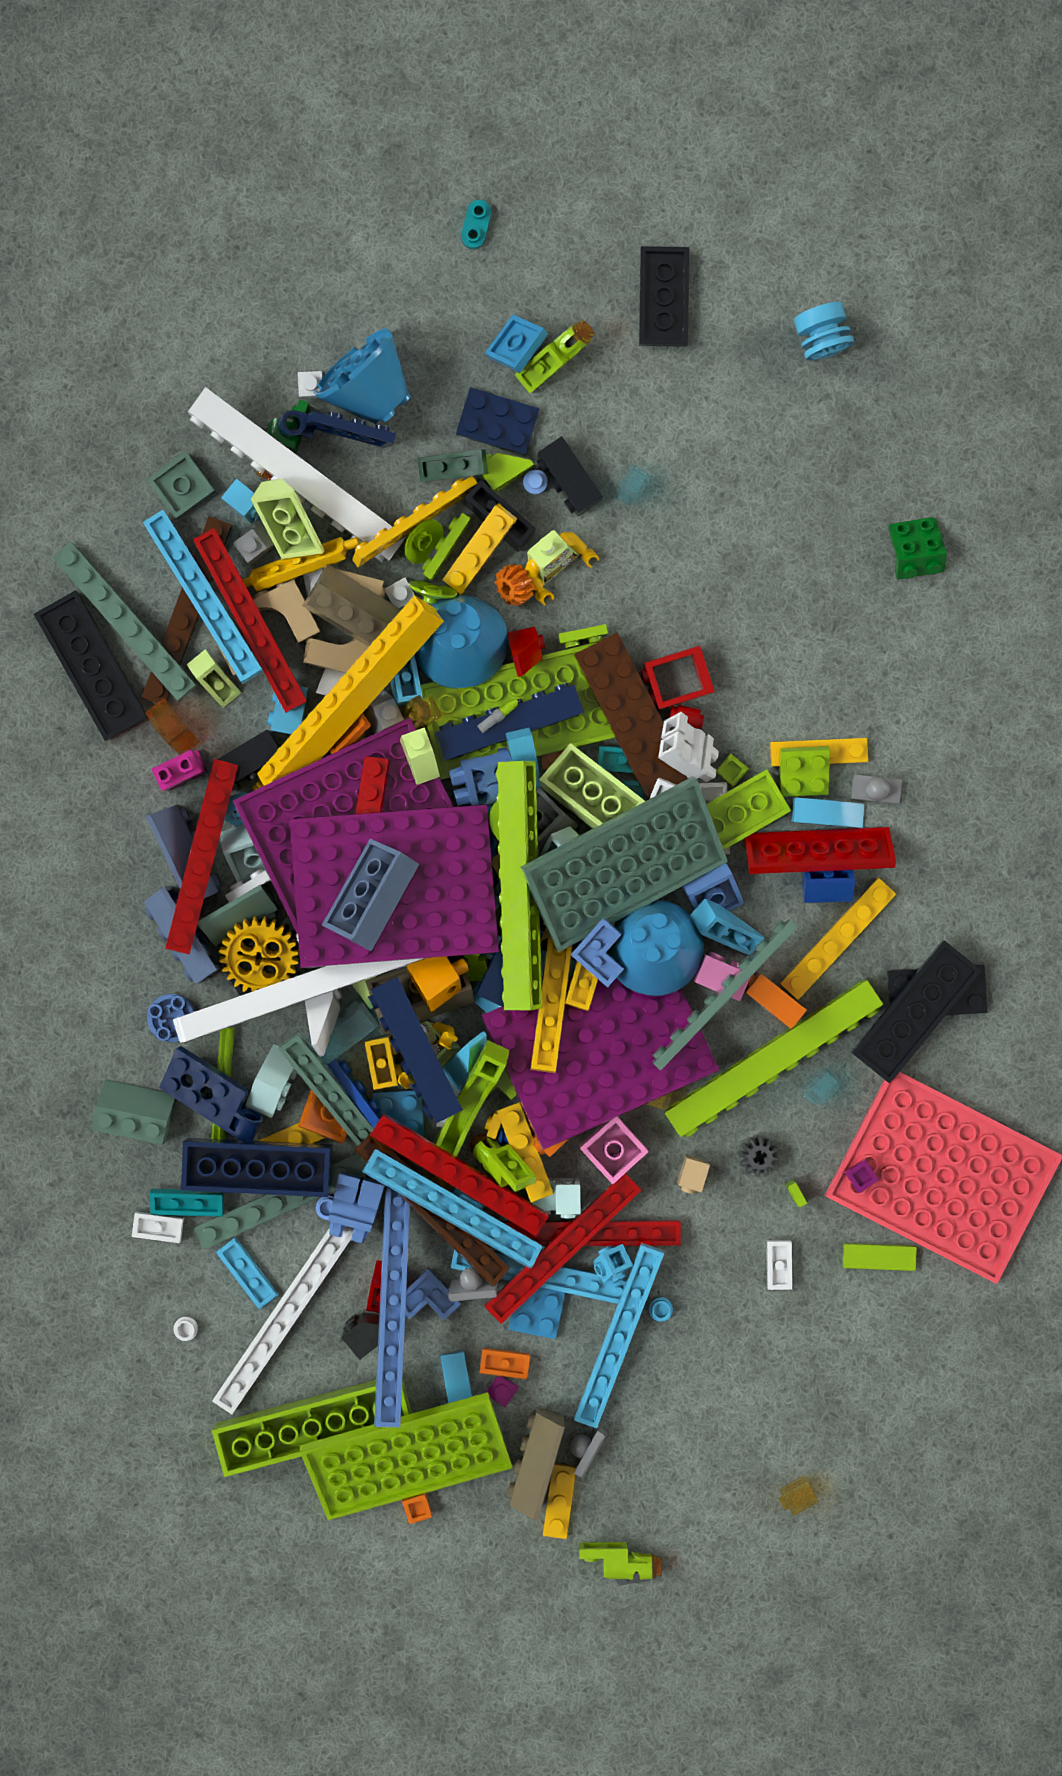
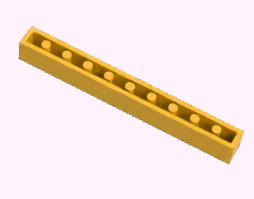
M415 595L257 773L264 786L323 758L444 622L433 606Z

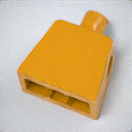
M447 957L425 958L406 965L410 980L430 1012L461 991L462 987L459 976L469 971L468 965L463 958L452 964Z

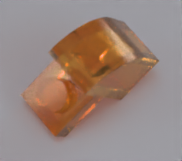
M165 698L145 712L161 737L179 755L191 750L200 743Z

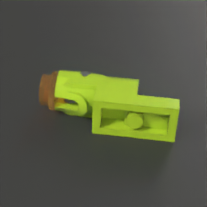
M584 320L575 322L531 359L520 373L517 372L515 376L526 390L532 393L592 341L594 336L592 327Z
M483 1133L476 1135L471 1140L470 1147L473 1156L500 1187L509 1184L516 1192L536 1183V1175L509 1144L501 1147L492 1138L487 1137Z
M579 1542V1559H584L586 1562H596L598 1559H603L604 1577L615 1579L620 1586L645 1582L650 1579H656V1576H662L661 1556L638 1552L628 1554L627 1542Z

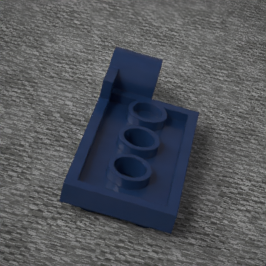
M291 410L283 414L278 420V430L287 438L299 435L312 439L314 430L385 448L394 443L396 433L389 432V427L375 425V428L366 425V421L352 418V421L342 419L343 415L334 412H328V415L315 411L307 414ZM287 418L296 420V430L293 431L287 427Z
M184 1047L176 1048L159 1088L235 1138L244 1142L253 1141L263 1121V1117L253 1109H241L249 1089ZM186 1074L192 1076L193 1085L186 1081ZM206 1086L211 1088L212 1098L205 1093Z

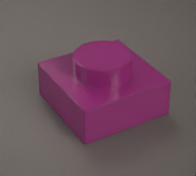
M865 1159L844 1172L858 1193L879 1180Z
M496 1376L486 1392L489 1393L491 1399L506 1408L519 1386L504 1376Z

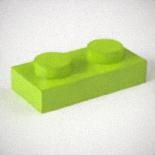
M606 624L559 633L558 638L560 645H565L566 648L580 646V641L589 640L590 644L603 640L604 636L608 635Z

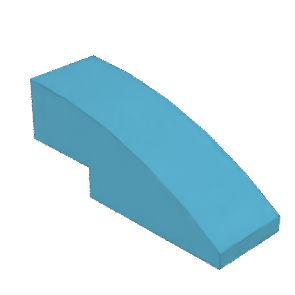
M530 728L505 733L512 761H536V789L538 787L541 788L538 762Z
M793 798L791 822L863 828L865 804Z

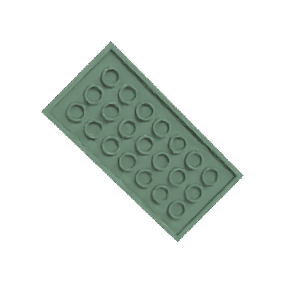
M691 777L520 868L554 947L560 952L584 939L603 917L612 924L725 864L728 860L699 783L695 777Z

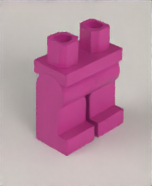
M189 750L151 769L161 791L166 792L187 783L186 780L191 781L208 773L199 750L194 752Z

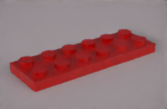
M889 827L752 833L744 838L749 874L896 867V857Z

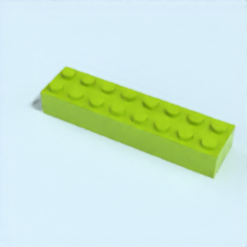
M403 1378L401 1417L412 1414ZM376 1380L215 1423L212 1434L224 1477L301 1457L300 1445L373 1425L375 1420Z

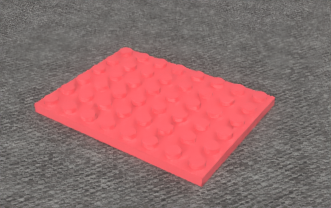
M899 1072L890 1084L883 1080L825 1196L998 1284L1062 1160V1155ZM865 1159L879 1180L858 1193L844 1172Z

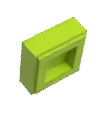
M730 753L716 769V773L734 787L749 768Z
M793 1179L787 1182L786 1187L796 1205L802 1207L808 1204Z

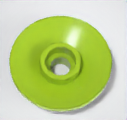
M424 520L409 534L405 543V556L411 563L421 564L426 562L430 552L443 537V527L437 520Z
M414 580L409 583V587L423 595V601L436 604L438 599H450L457 596V591L448 586H437L421 580Z

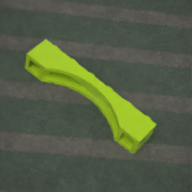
M489 1040L486 1041L457 1097L463 1110L446 1118L433 1142L434 1144L452 1155L458 1156L478 1111L492 1088L496 1085L507 1064L510 1050Z

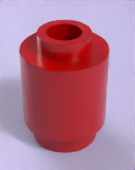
M682 705L677 707L671 706L669 718L682 712L688 717V724L696 729H702L704 715L700 714L701 709Z

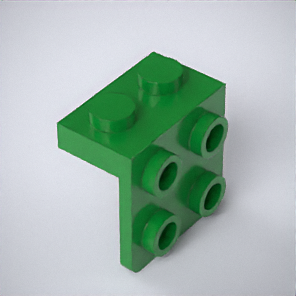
M929 517L889 525L888 531L896 555L895 575L897 580L945 572L947 552L935 518Z

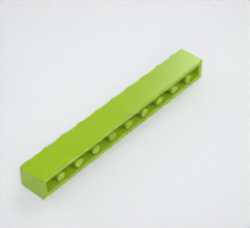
M536 761L498 762L496 778L498 781L497 804L499 806V819L497 826L500 835L498 852L500 855L499 878L501 880V893L499 900L502 909L500 926L502 929L501 952L503 954L501 974L504 983L502 1000L504 1010L542 1009L540 912L520 868L538 858Z
M863 979L797 1022L792 1029L788 1028L663 1110L680 1137L683 1135L686 1137L691 1136L698 1131L697 1126L703 1122L709 1124L718 1118V1112L723 1109L728 1111L739 1104L738 1099L744 1095L747 1098L759 1091L757 1087L764 1082L770 1084L779 1078V1072L784 1069L789 1071L799 1064V1059L805 1055L807 1058L813 1056L819 1051L818 1047L825 1042L827 1045L833 1043L839 1038L838 1034L845 1029L851 1031L860 1024L859 1020L867 1016V1018L876 1015L883 1003L868 980Z

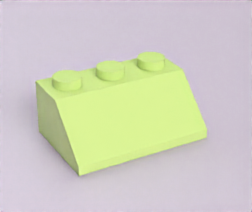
M283 479L261 482L251 501L281 559L323 553L325 550L294 489Z

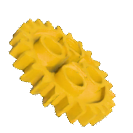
M254 916L251 924L245 918L243 920V927L236 923L234 925L235 932L228 930L227 936L229 938H223L222 944L226 947H220L219 953L224 954V956L220 957L219 962L226 963L222 967V972H230L227 980L236 979L234 987L243 984V992L248 987L252 988L253 992L257 989L282 982L283 979H291L289 973L295 974L296 968L293 965L298 964L299 959L293 956L298 955L299 949L292 948L296 945L297 941L289 940L292 934L291 931L283 933L284 924L277 928L275 927L276 920L274 919L270 924H267L266 917L262 919L261 923H258L256 916ZM250 938L255 942V945L246 946L242 940ZM275 942L279 945V948L271 950L267 947V943ZM257 952L262 953V959H257ZM246 961L252 967L250 969H243L239 963ZM272 965L276 971L268 973L263 967Z

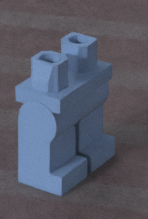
M507 747L497 749L498 753L485 757L461 760V767L449 771L453 786L465 783V788L453 790L457 806L467 804L471 806L490 805L497 801L498 781L496 771L498 769V762L512 761Z
M340 1171L328 1219L330 1222L329 1235L342 1237L345 1226L354 1228L351 1240L364 1243L368 1232L372 1230L385 1185L379 1181L364 1178L358 1201H355L362 1177Z

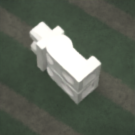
M682 712L665 720L661 737L663 740H661L658 758L686 775L688 779L695 777L705 782L716 777V769L710 766V764L716 761L719 751L713 747L714 738L710 735L705 736L702 730L688 724V717Z

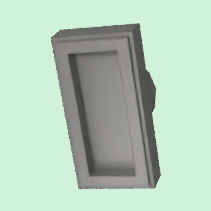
M853 775L850 799L900 804L902 780Z
M473 1267L466 1268L461 1273L460 1279L451 1280L448 1292L449 1301L497 1297L500 1281L495 1286H491Z
M600 1428L592 1441L584 1434H578L571 1439V1453L577 1458H582L574 1474L583 1477L587 1473L608 1436V1431Z

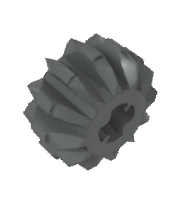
M759 1135L758 1143H756L753 1137H749L752 1145L748 1146L746 1143H742L741 1146L747 1151L738 1152L739 1157L745 1158L740 1161V1165L747 1166L745 1171L748 1174L754 1170L755 1176L759 1177L761 1170H763L767 1176L769 1175L767 1167L770 1166L774 1170L777 1168L772 1161L780 1160L778 1155L773 1154L779 1149L777 1146L770 1147L773 1142L770 1138L764 1142L763 1136ZM760 1151L762 1154L765 1152L762 1156L763 1160L760 1162L757 1159L753 1160L756 1157L755 1152Z

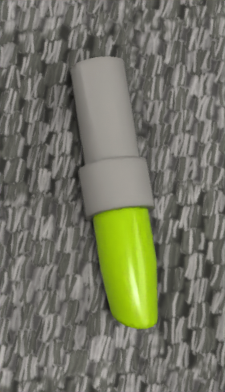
M513 699L501 708L493 711L488 718L477 725L479 730L484 733L496 723L501 722L506 715L517 707V699Z

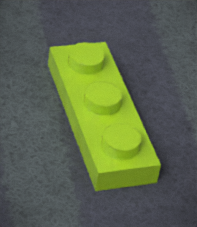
M464 513L459 518L457 516L454 517L448 527L451 530L446 538L442 537L435 547L438 550L433 558L429 557L422 567L424 570L423 576L431 582L471 523V518Z

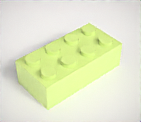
M571 743L539 779L541 788L593 829L645 802V800Z

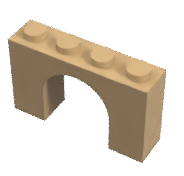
M339 570L384 599L385 588L382 587L384 581ZM310 638L306 642L302 663L346 673L367 650L368 646L355 638L344 645Z
M294 579L276 584L277 588L269 592L266 589L254 595L255 599L253 600L259 611L274 610L285 616L300 645L307 642V639H313L322 634L311 611L302 606L305 599ZM231 611L228 612V614H229V616L231 617L232 621L234 622V624L236 625V627H237V629L239 630L240 634H241L242 637L244 638V634H243V632L241 631V629H240V627H239V625H238V623H237L235 617L233 616L232 612H231ZM223 654V656H224V658H225V660H226V662H227V664H228V666H229V668H230V670H231L233 676L237 677V675H236V673L234 672L233 668L231 667L230 663L228 662V660L226 659L225 655Z

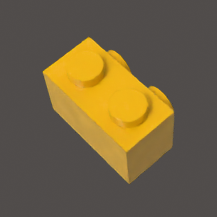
M390 1035L365 1041L374 1090L398 1085V1078L402 1074L401 1065L395 1062L394 1055L396 1053L390 1043Z

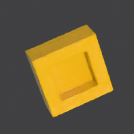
M497 1111L493 1116L489 1115L485 1125V1129L488 1130L487 1137L493 1139L498 1138L502 1124Z

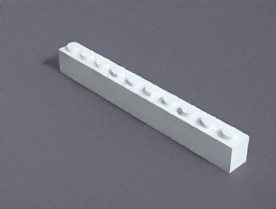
M206 387L189 409L188 413L192 416L190 418L191 422L201 429L203 426L207 427L212 431L210 436L221 444L226 441L232 446L230 450L241 459L244 456L253 461L251 466L262 474L264 471L273 476L271 480L283 479L294 489L301 503L307 501L313 506L311 511L321 518L324 515L332 520L331 525L341 533L344 530L352 535L350 539L357 536L360 543L364 541L369 543L375 539L374 536L380 530L392 528L390 524ZM406 537L375 556V558L380 562L384 559L389 561Z

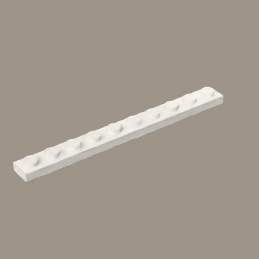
M345 1226L342 1237L329 1235L328 1229L212 1402L233 1414L351 1240L354 1228Z

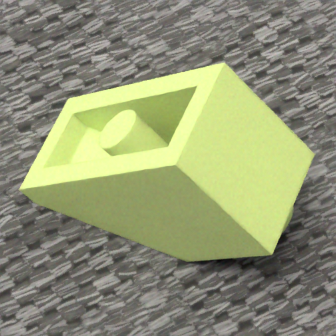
M206 649L187 664L195 678L222 708L241 694V691Z
M425 727L402 735L400 742L416 785L439 778L435 755Z

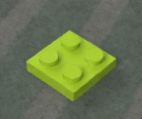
M828 746L780 748L779 790L783 797L829 795L830 749Z

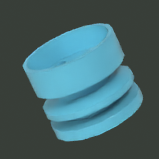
M831 302L816 306L794 318L793 321L798 336H810L801 343L803 349H808L804 353L805 360L812 361L835 356L855 343L853 336H846L851 332L849 326L838 327L847 319L842 302Z

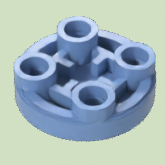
M166 994L157 998L148 1008L147 1021L151 1032L159 1040L177 1042L179 1038L173 1019L196 1011L193 1004L184 996Z

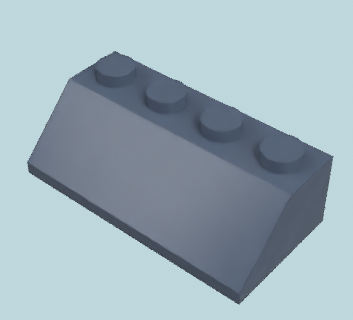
M174 805L146 816V819L181 888L196 829L191 830L188 824L191 818L186 808L181 809L180 805ZM210 873L204 900L221 892L219 887L222 886V882L217 873Z
M369 839L322 926L372 951L419 864L402 852Z
M172 886L161 888L144 901L147 906L144 910L150 920L155 919L159 925L157 931L164 941L168 938L178 895ZM196 927L189 955L171 951L175 960H181L185 967L183 972L190 982L194 981L195 984L200 983L222 969L218 958L198 927Z

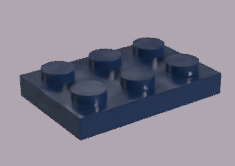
M470 387L456 435L525 456L539 408Z

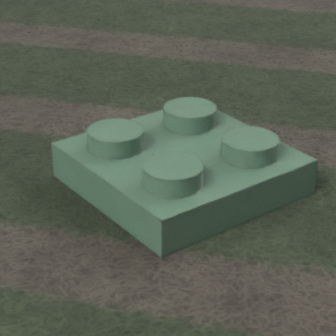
M186 451L147 479L176 520L216 492Z

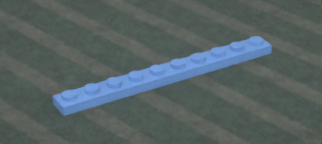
M386 1185L374 1427H400L410 1205L395 1190Z

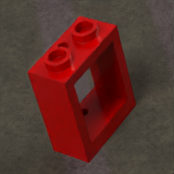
M700 646L643 664L644 669L641 670V675L644 683H649L652 692L649 695L657 711L714 693ZM691 656L701 690L663 702L653 668Z

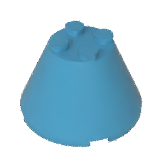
M388 328L374 332L365 338L367 343L358 351L353 347L335 363L317 384L320 390L314 391L316 397L373 424H377L381 420L384 422L388 421L395 414L394 409L398 405L401 406L406 403L411 397L408 393L394 338Z
M457 594L456 597L450 599H439L436 604H431L444 622L414 654L421 671L433 682L452 689L475 687L488 681L501 668L508 651V632L499 612L485 600L464 594Z
M655 900L615 922L614 927L622 935L608 949L607 953L624 967V970L617 976V979L630 990L645 995H668L683 988L696 975L703 958V938L691 919L690 914L682 907L668 901Z

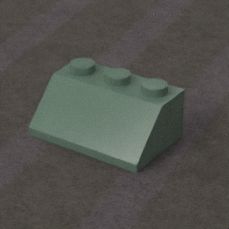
M261 884L199 920L198 925L214 946L221 944L223 947H226L222 944L223 938H229L227 936L228 930L235 932L234 925L236 923L243 927V920L246 918L251 924L254 916H256L258 922L266 917L268 922L277 917L276 911L280 908L266 884Z
M105 1080L96 1104L91 1130L163 1145L167 1142L176 1099L166 1092Z

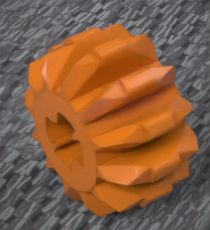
M509 564L496 574L497 580L494 581L498 586L496 592L500 593L501 600H505L507 605L520 606L533 596V590L535 589L531 582L533 578L527 576L528 570H524L521 564Z

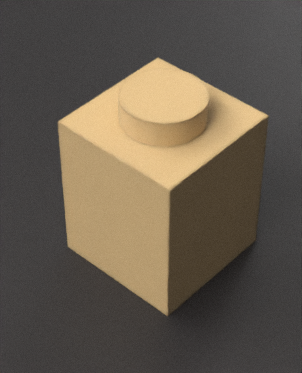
M685 1155L677 1180V1184L681 1186L682 1191L690 1194H695V1191L702 1193L710 1167L709 1162Z

